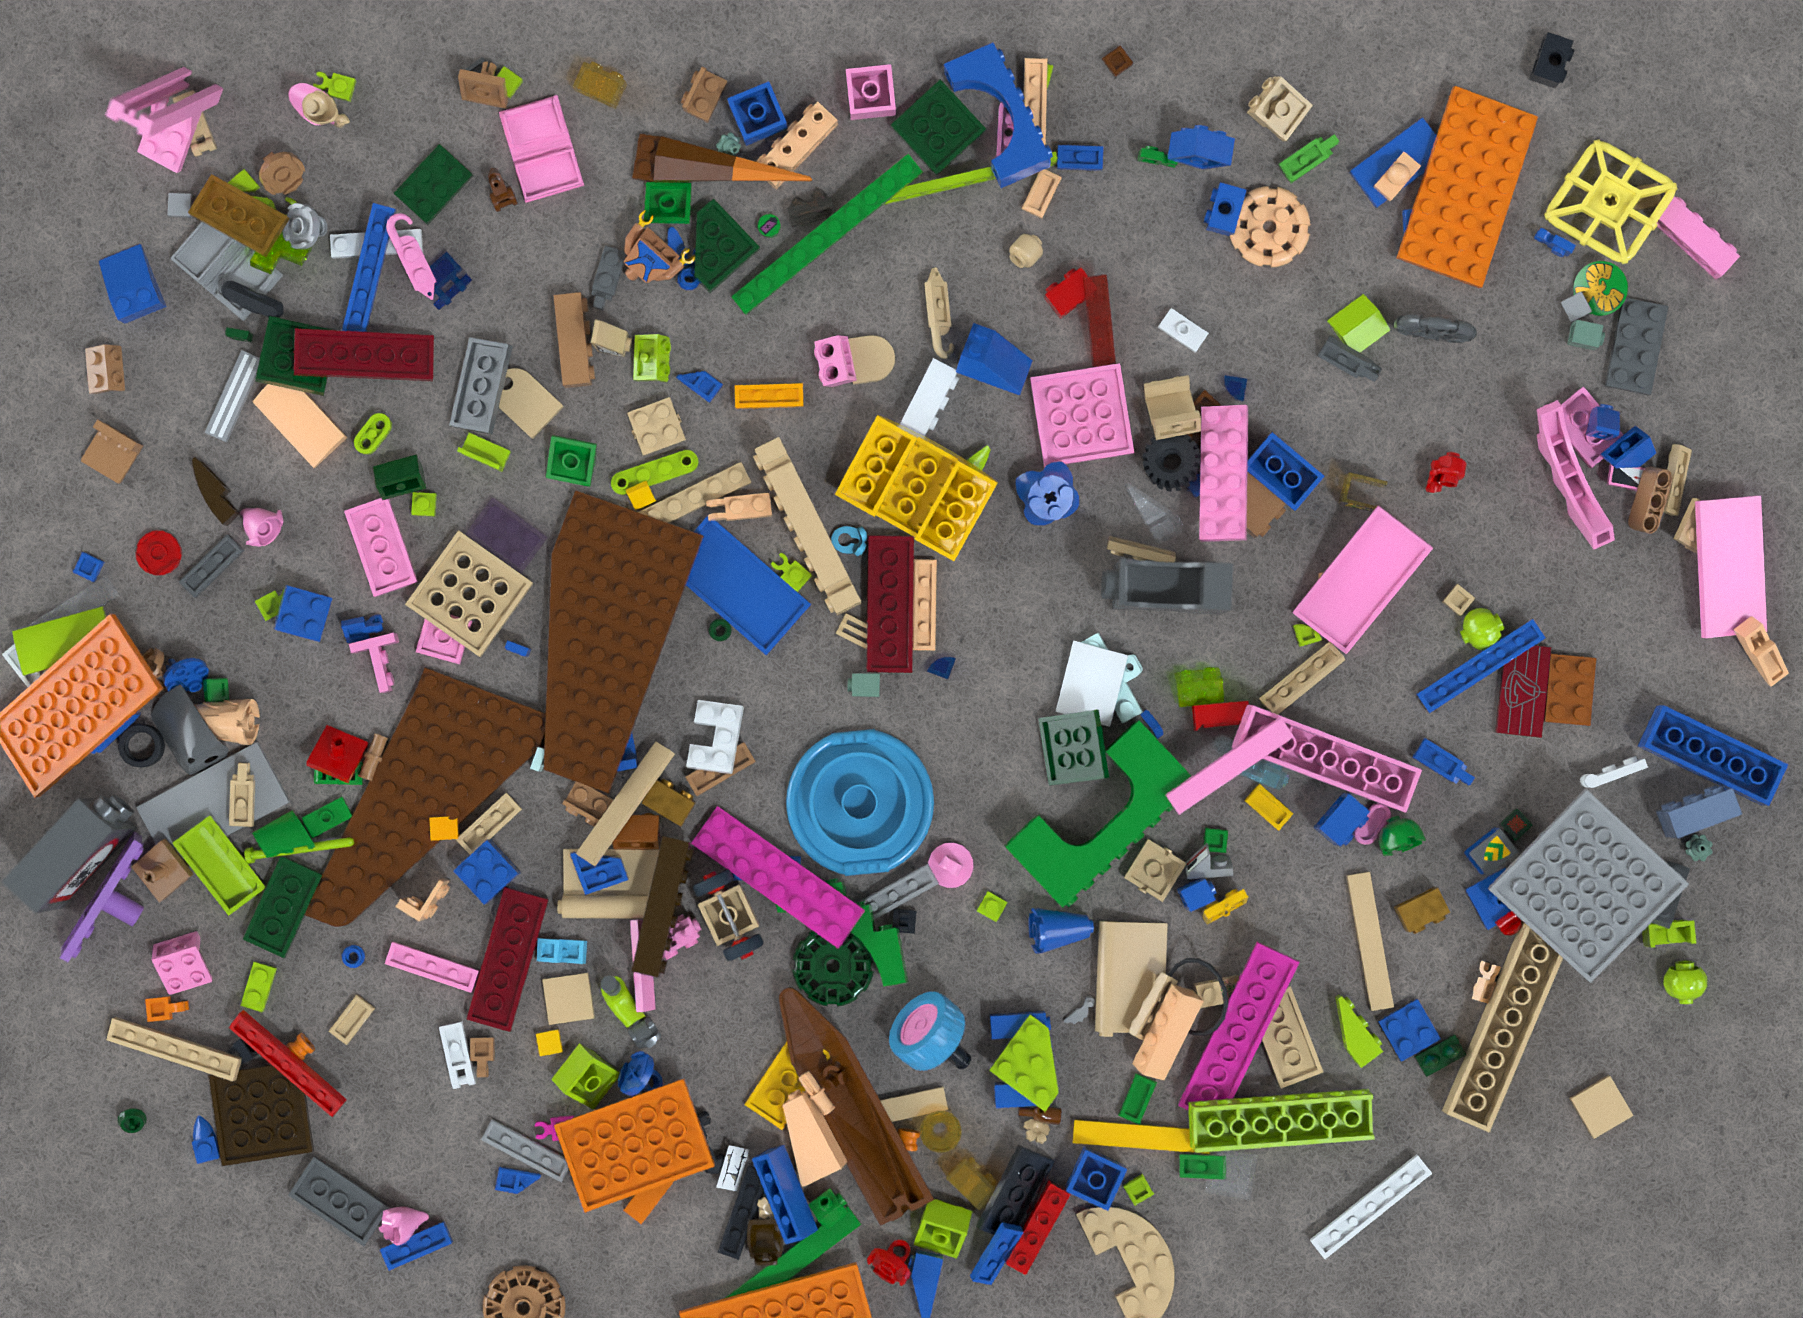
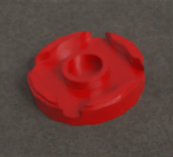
M151 531L138 541L136 560L145 572L155 576L167 575L179 566L182 558V548L179 541L172 534L165 531Z

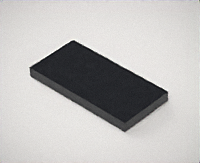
M1018 1144L976 1227L992 1235H995L1001 1223L1022 1227L1055 1161Z

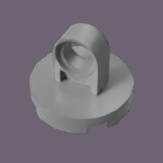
M294 203L287 208L289 210L287 214L289 221L282 233L285 241H289L292 248L308 249L314 245L318 237L326 234L327 223L325 219L318 216L314 208L309 204Z

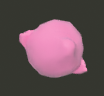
M246 508L240 512L244 530L249 538V541H246V545L261 547L270 544L278 536L281 526H283L281 510L274 513L261 508Z
M409 1207L387 1209L383 1211L382 1226L379 1227V1230L383 1233L386 1240L390 1239L393 1244L398 1246L408 1241L415 1229L429 1219V1215L426 1212Z

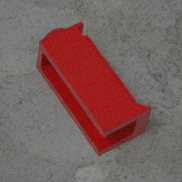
M1249 701L1192 706L1194 731H1197L1201 726L1202 728L1239 725L1245 709L1249 705Z

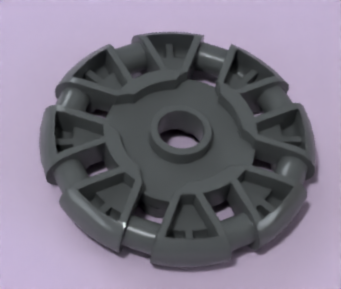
M1408 314L1397 317L1394 321L1396 331L1406 336L1413 335L1412 337L1414 338L1423 337L1424 339H1434L1435 341H1439L1440 338L1448 343H1462L1473 340L1477 335V330L1472 324L1458 319L1451 321L1449 317L1436 315L1423 317L1422 314Z

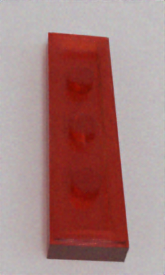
M1107 274L1083 277L1092 367L1116 364Z

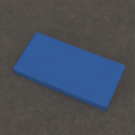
M1421 118L1349 172L1375 208H1378L1388 199L1373 186L1403 152L1407 153L1421 166L1403 188L1424 174L1436 134L1424 118Z

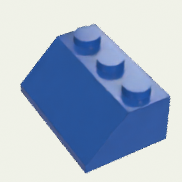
M1273 432L1266 437L1248 459L1247 472L1294 511L1298 509L1324 478L1322 473Z

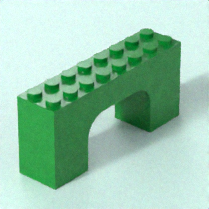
M1139 720L1135 721L1105 749L1106 756L1129 781L1131 788L1129 801L1090 840L1078 845L1065 843L1039 815H1036L1004 845L1062 908L1065 905L1070 907L1078 899L1076 894L1082 889L1087 891L1095 883L1093 880L1098 874L1104 875L1112 867L1109 863L1114 858L1118 860L1128 852L1126 847L1131 842L1136 844L1145 836L1143 831L1148 826L1153 828L1161 821L1160 815L1164 811L1170 812L1174 808L1165 794L1192 777Z

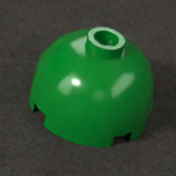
M1399 815L1387 819L1388 824L1382 827L1378 835V843L1383 856H1393L1392 851L1402 850V852L1411 850L1423 844L1422 841H1426L1421 827L1414 820L1409 818L1400 819Z

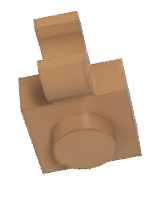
M470 1038V1061H477V1077H489L488 1061H495V1038Z

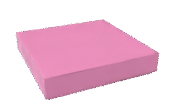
M451 615V617H452L453 619H458V618H460V617ZM425 619L416 652L460 664L465 646ZM472 621L469 622V629L471 628Z

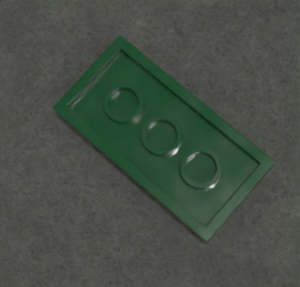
M281 856L242 940L279 957L286 958L323 874Z

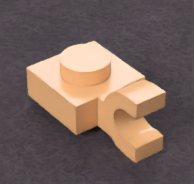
M1481 961L1479 969L1483 977H1478L1477 983L1474 985L1472 999L1489 1003L1497 983L1495 978L1499 974L1501 967L1492 964L1491 970L1488 971L1490 963Z

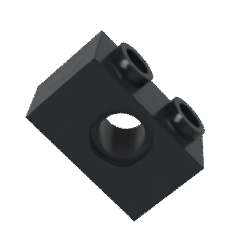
M1548 32L1542 39L1529 80L1555 88L1559 83H1563L1567 75V70H1565L1566 63L1571 61L1575 49L1572 48L1574 41ZM1549 57H1555L1558 65L1550 64Z

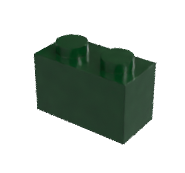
M417 454L373 466L375 486L382 501L426 489L424 470Z

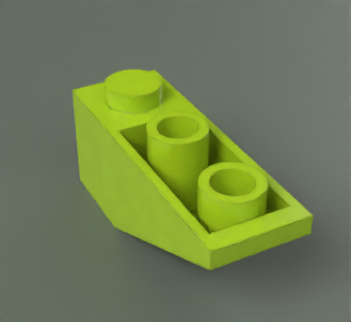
M1337 995L1335 999L1344 1048L1355 1063L1362 1068L1383 1052L1380 1048L1382 1042L1375 1033L1371 1035L1366 1027L1369 1025L1361 1015L1356 1016L1352 1010L1355 1006L1347 996L1343 998L1341 995Z

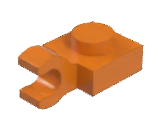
M170 996L145 999L147 1022L173 1019V1012L189 1010L188 1001L171 1003Z

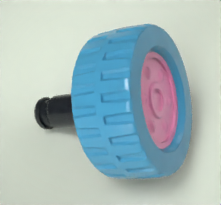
M926 992L918 995L899 1012L890 1030L889 1044L894 1054L911 1068L919 1071L929 1070L947 1059L950 1063L956 1065L959 1070H963L971 1063L970 1054L966 1053L958 1045L964 1033V1015L943 994Z

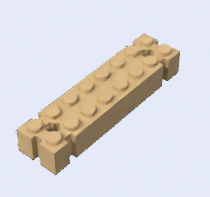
M778 437L754 449L757 455L753 456L759 470H765L767 475L763 478L769 490H775L777 496L773 498L779 510H785L787 516L784 517V520L790 532L795 530L797 534L794 540L800 552L805 550L808 556L804 560L810 572L815 571L818 576L814 580L820 592L825 591L828 596L825 602L830 612L835 611L838 616L862 604L780 438Z

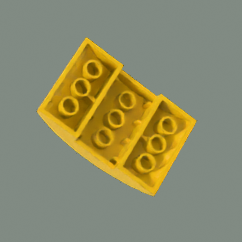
M877 415L835 495L874 517L882 518L914 536L918 542L955 561L998 482L969 461L935 441L899 423Z

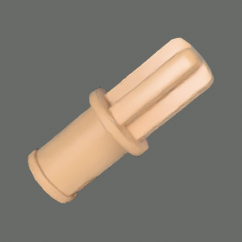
M809 1071L800 1076L799 1081L809 1093V1099H813L823 1116L830 1113L835 1106L824 1093V1087L821 1088Z

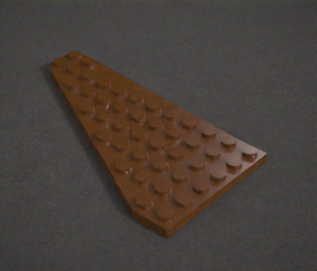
M424 668L417 689L382 756V761L379 762L375 770L373 780L369 782L341 839L353 838L354 845L335 849L305 916L334 927L346 926L355 921L441 841H431L429 818L449 817L448 819L450 820L458 818L459 825L536 754L537 748L541 747L545 737L546 713Z

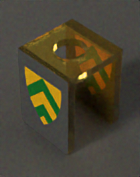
M1350 472L1347 473L1344 477L1338 504L1373 512L1377 506L1347 499L1350 482L1352 480L1381 488L1387 486L1388 482Z

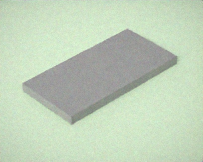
M259 742L250 745L136 807L155 844L166 838L181 859L184 860L172 843L209 815L226 837L244 828L245 826H229L230 780H232L233 774L238 773V763H250V775H254L255 778L254 822L290 803Z

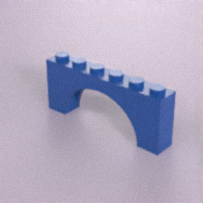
M991 43L945 63L944 74L953 92L966 89L986 92L1002 102L1010 114L1014 127L1012 139L1004 152L991 160L992 172L1000 188H1003L1051 167L1053 154L1049 145H1044L1042 141L1043 134L1038 125L1035 126L1032 121L1034 117L1030 107H1025L1022 101L1024 96L1020 87L1016 88L1013 83L1015 78L1011 69H1006L1003 63L1005 57L1002 50L996 49L994 43Z

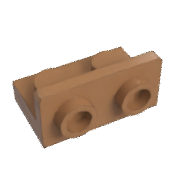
M702 66L700 71H695L691 79L693 85L690 92L686 91L684 93L681 103L683 104L684 112L708 123L728 81L708 72Z
M575 782L562 804L566 806L565 810L574 816L580 814L586 817L585 822L595 827L614 799L590 786Z

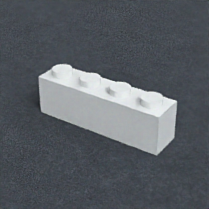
M933 358L900 424L923 436H926L929 429L934 430L939 418L935 417L938 410H944L949 400L946 397L949 389L954 390L959 381V378L956 377V369Z

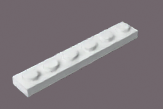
M1416 1154L1310 1239L1311 1243L1323 1258L1326 1259L1432 1174L1431 1171Z

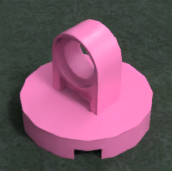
M944 843L936 847L928 861L939 885L946 888H956L965 884L973 871V859L970 852L964 846L957 843Z

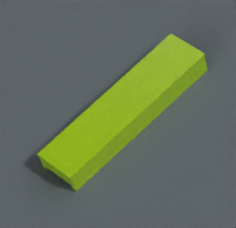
M1369 1089L1188 1102L1190 1147L1195 1153L1375 1140L1372 1121L1373 1094Z

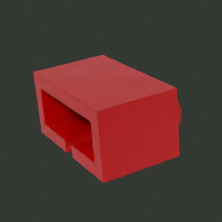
M1082 267L1077 271L1075 268L1071 269L1063 276L1065 280L1059 284L1054 282L1045 289L1047 293L1044 299L1060 319L1075 309L1077 304L1083 303L1097 292L1098 288Z

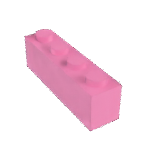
M1679 197L1672 199L1657 222V227L1715 280L1722 277L1740 257L1732 244L1725 243L1720 238V234L1714 228L1707 227L1703 223L1702 217L1695 212L1692 213L1686 207V203Z

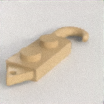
M936 267L931 269L928 281L924 283L929 328H931L934 351L939 357L946 359L951 357L954 351L953 343L949 345V350L945 352L941 342V336L947 334L951 327L947 282L943 281Z

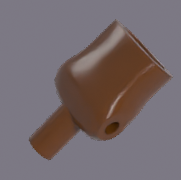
M1038 1106L1035 1108L1018 1107V1116L1032 1117L1042 1124H1060L1062 1110L1059 1107H1048L1046 1111H1043Z

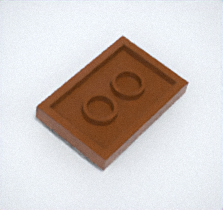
M1551 654L1544 722L1591 726L1596 658Z

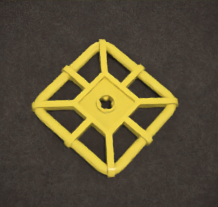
M1600 139L1594 140V143L1585 150L1571 173H1567L1564 178L1565 182L1550 202L1544 215L1545 219L1549 220L1554 227L1579 240V244L1584 247L1587 245L1613 261L1626 264L1636 255L1650 232L1656 229L1658 220L1674 198L1678 188L1677 184L1673 183L1669 177L1644 164L1639 157L1634 158L1615 146L1600 141ZM1603 151L1630 166L1622 179L1607 171ZM1596 152L1601 175L1592 186L1578 177ZM1638 170L1662 185L1639 190L1627 182L1633 173ZM1573 185L1588 192L1581 204L1557 209ZM1665 193L1649 218L1634 210L1641 198ZM1612 196H1614L1615 202L1617 204L1611 206L1606 205L1607 202L1605 198L1607 197L1610 199ZM1583 212L1594 218V221L1586 233H1583L1558 217ZM1628 216L1644 226L1626 251L1621 227ZM1600 223L1615 231L1619 253L1591 237Z

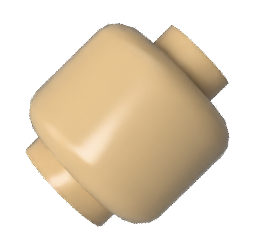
M1022 234L1010 246L1011 261L1020 268H1030L1043 254L1041 240L1035 235Z

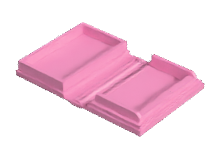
M557 95L499 112L525 203L584 186Z

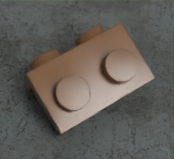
M104 344L86 348L89 394L125 391L121 346Z

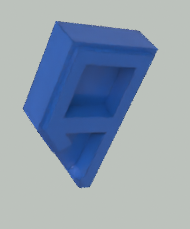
M706 371L676 376V379L709 403L723 386L722 383Z
M500 1166L495 1190L518 1194L540 1179L541 1174Z

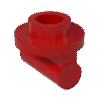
M1512 910L1495 922L1504 935H1514L1522 927L1521 919Z

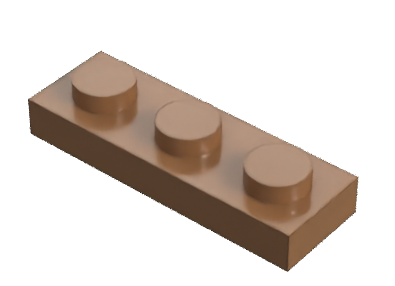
M745 742L737 746L732 774L696 770L685 778L695 795L699 796L756 761Z

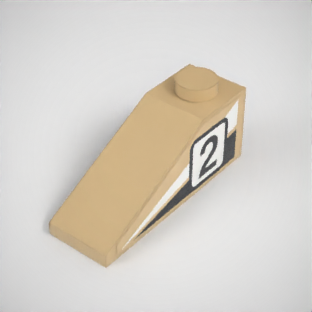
M595 320L591 343L600 353L625 357L626 351L630 352L632 338H628L629 334L625 330L600 320Z

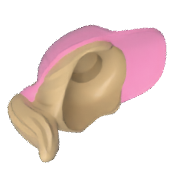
M298 83L290 88L288 96L292 106L302 118L311 124L325 125L331 123L337 128H342L350 122L345 114H338L335 101L324 91L306 83Z

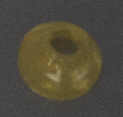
M934 1111L928 1114L922 1121L920 1137L923 1144L931 1151L938 1153L948 1152L957 1146L960 1141L961 1125L958 1119L950 1112ZM938 1123H944L947 1126V1133L943 1136H937L934 1133V1126Z

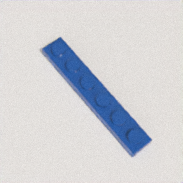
M376 203L372 204L342 331L367 332L390 238L386 225L389 218L396 213L394 208Z
M1532 619L1416 695L1428 713H1431L1544 640L1545 636Z

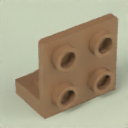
M97 419L93 428L98 430L83 455L81 462L120 484L143 448V445Z

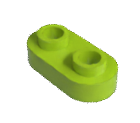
M382 413L372 415L354 439L356 450L365 455L374 453L392 429L390 418ZM378 422H384L383 429L377 428ZM366 439H369L371 442L369 447L363 446V442Z

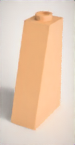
M799 1089L788 1095L789 1099L783 1104L800 1183L804 1187L840 1170L848 1161L813 1099H809L810 1095L807 1091L801 1092Z

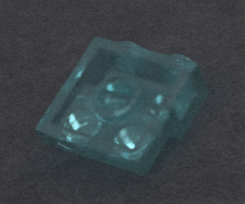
M1272 762L1260 764L1259 768L1253 764L1239 774L1275 790H1280L1281 787L1285 788L1290 777L1289 774L1282 771V766Z

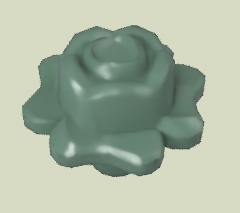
M731 132L727 135H722L716 144L718 152L736 156L741 147L739 144L740 138L734 136Z
M1693 835L1691 840L1685 843L1686 847H1688L1685 853L1690 855L1693 861H1705L1707 856L1713 853L1711 849L1713 844L1706 839L1705 835Z

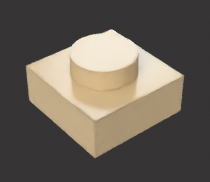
M1456 584L1442 603L1458 616H1461L1474 601L1475 597Z

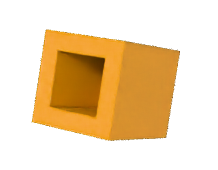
M449 817L429 818L431 841L459 839L461 834H458V818L454 820L448 819Z

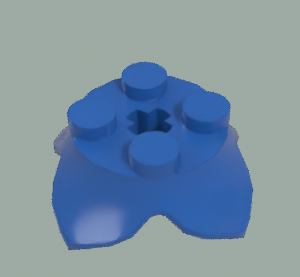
M1052 462L1046 465L1041 472L1027 471L1016 478V492L1025 504L1024 515L1032 525H1047L1055 520L1069 517L1079 506V495L1073 487L1072 473L1063 462ZM1051 491H1054L1053 499L1046 501L1045 493L1050 494Z

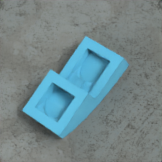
M538 938L537 961L586 964L587 941Z

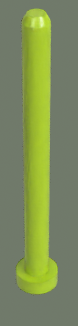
M349 837L313 842L315 847L312 849L302 846L294 848V853H281L277 856L351 847L354 845V840ZM253 847L245 849L247 864L255 863L256 859L266 858L262 850H254Z

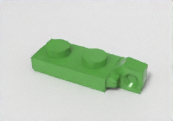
M1335 134L1325 141L1322 137L1316 138L1282 161L1278 166L1292 184L1327 160L1333 154L1330 149L1338 145L1340 141Z

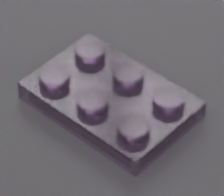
M493 497L466 532L467 536L520 574L524 572L548 539V537Z

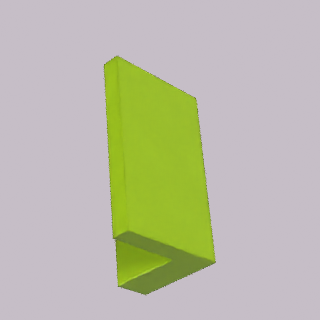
M468 433L463 447H458L457 452L500 472L503 471L511 454V451L471 433Z

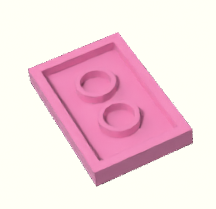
M1582 387L1561 405L1573 449L1589 468H1593L1603 459L1600 454L1621 438L1623 434L1620 431L1619 436L1608 441L1586 436L1591 410L1599 406V404Z

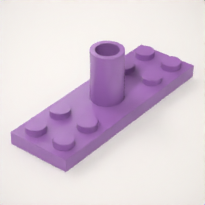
M133 832L61 947L60 959L69 962L71 957H77L82 949L83 938L88 939L94 929V920L101 910L130 926H133L138 920L144 906L114 890L119 880H125L131 870V861L133 859L137 860L144 849L142 848L144 845L142 843V836L138 833Z

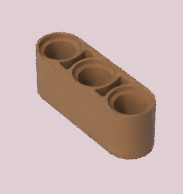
M1653 466L1644 469L1629 515L1628 523L1631 529L1652 534L1658 529L1673 479L1672 473L1669 470Z

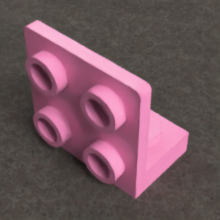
M197 931L153 945L152 962L169 995L212 982V976L199 951L200 936Z

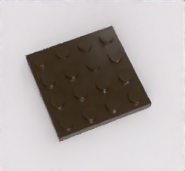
M267 1065L239 1070L235 1081L212 1074L208 1075L222 1166L314 1152L306 1094L275 1067Z

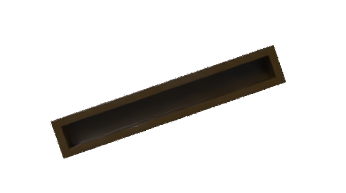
M662 836L631 972L660 978V975L666 972L668 961L664 960L665 953L671 950L673 938L669 936L671 928H676L678 920L675 910L676 906H681L683 893L680 892L681 884H686L689 871L685 870L687 861H691L694 848L690 847V842Z

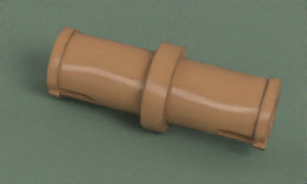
M374 733L369 750L364 754L366 758L358 775L359 777L369 781L373 780L378 762L382 761L381 754L388 738Z

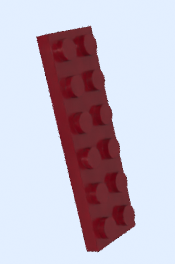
M295 329V376L433 382L434 335Z
M868 536L866 672L912 673L914 536Z
M504 887L466 1020L508 1032L512 1031L549 899Z

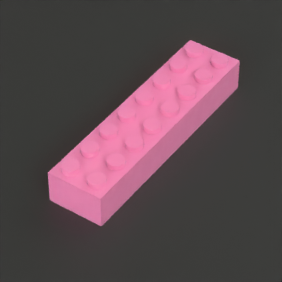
M1247 705L1231 748H1235L1281 717L1294 737L1262 758L1263 760L1395 810L1407 812L1422 772L1421 769L1259 707Z

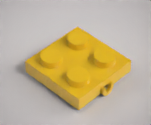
M1234 889L1225 895V900L1219 903L1215 900L1206 905V909L1203 911V919L1208 925L1222 916L1227 917L1231 911L1246 904L1248 895L1245 890L1238 891Z

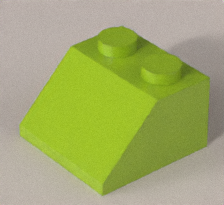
M579 1043L551 1080L565 1095L594 1110L618 1079L620 1072L594 1051Z
M938 1199L927 1203L913 1245L957 1259L968 1232L972 1211Z

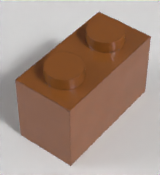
M652 813L631 815L612 842L613 849L659 850V815Z

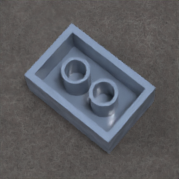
M1715 785L1704 789V794L1696 795V793L1684 796L1683 802L1675 803V801L1661 805L1662 809L1656 811L1665 837L1680 838L1742 815L1733 788H1724V785L1717 787Z

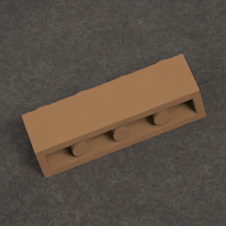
M581 292L553 295L563 386L565 388L592 385V379L596 377L594 365L590 366L589 357H593L592 343H588L587 334H591L590 321L585 320V312L589 311L588 300L583 298Z

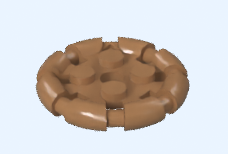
M521 1265L513 1267L508 1272L504 1270L491 1281L488 1286V1294L484 1295L483 1299L484 1318H496L495 1315L502 1313L503 1318H544L546 1313L552 1315V1318H564L565 1298L560 1293V1285L548 1272L536 1270L534 1266ZM516 1278L518 1284L511 1287L510 1280ZM531 1278L539 1281L537 1287L529 1284ZM498 1293L504 1295L502 1301L496 1299ZM551 1293L553 1300L547 1302L545 1294ZM522 1301L527 1302L530 1305V1311L528 1313H521L518 1310V1303Z

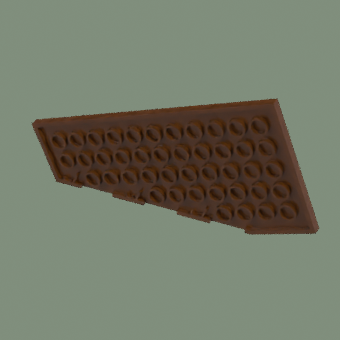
M575 490L551 556L544 750L545 771L610 793L702 544L703 535Z

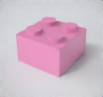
M891 64L846 69L851 120L896 116Z

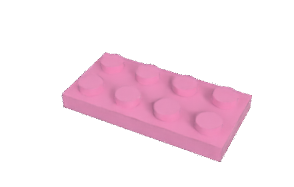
M382 498L344 511L374 597L418 582L390 499L382 501Z

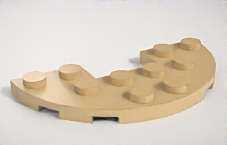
M1097 1206L1076 1212L1095 1255L1117 1246L1136 1286L1115 1295L1125 1317L1161 1318L1169 1305L1173 1293L1174 1265L1169 1248L1158 1230L1143 1217L1120 1207H1110L1107 1211Z

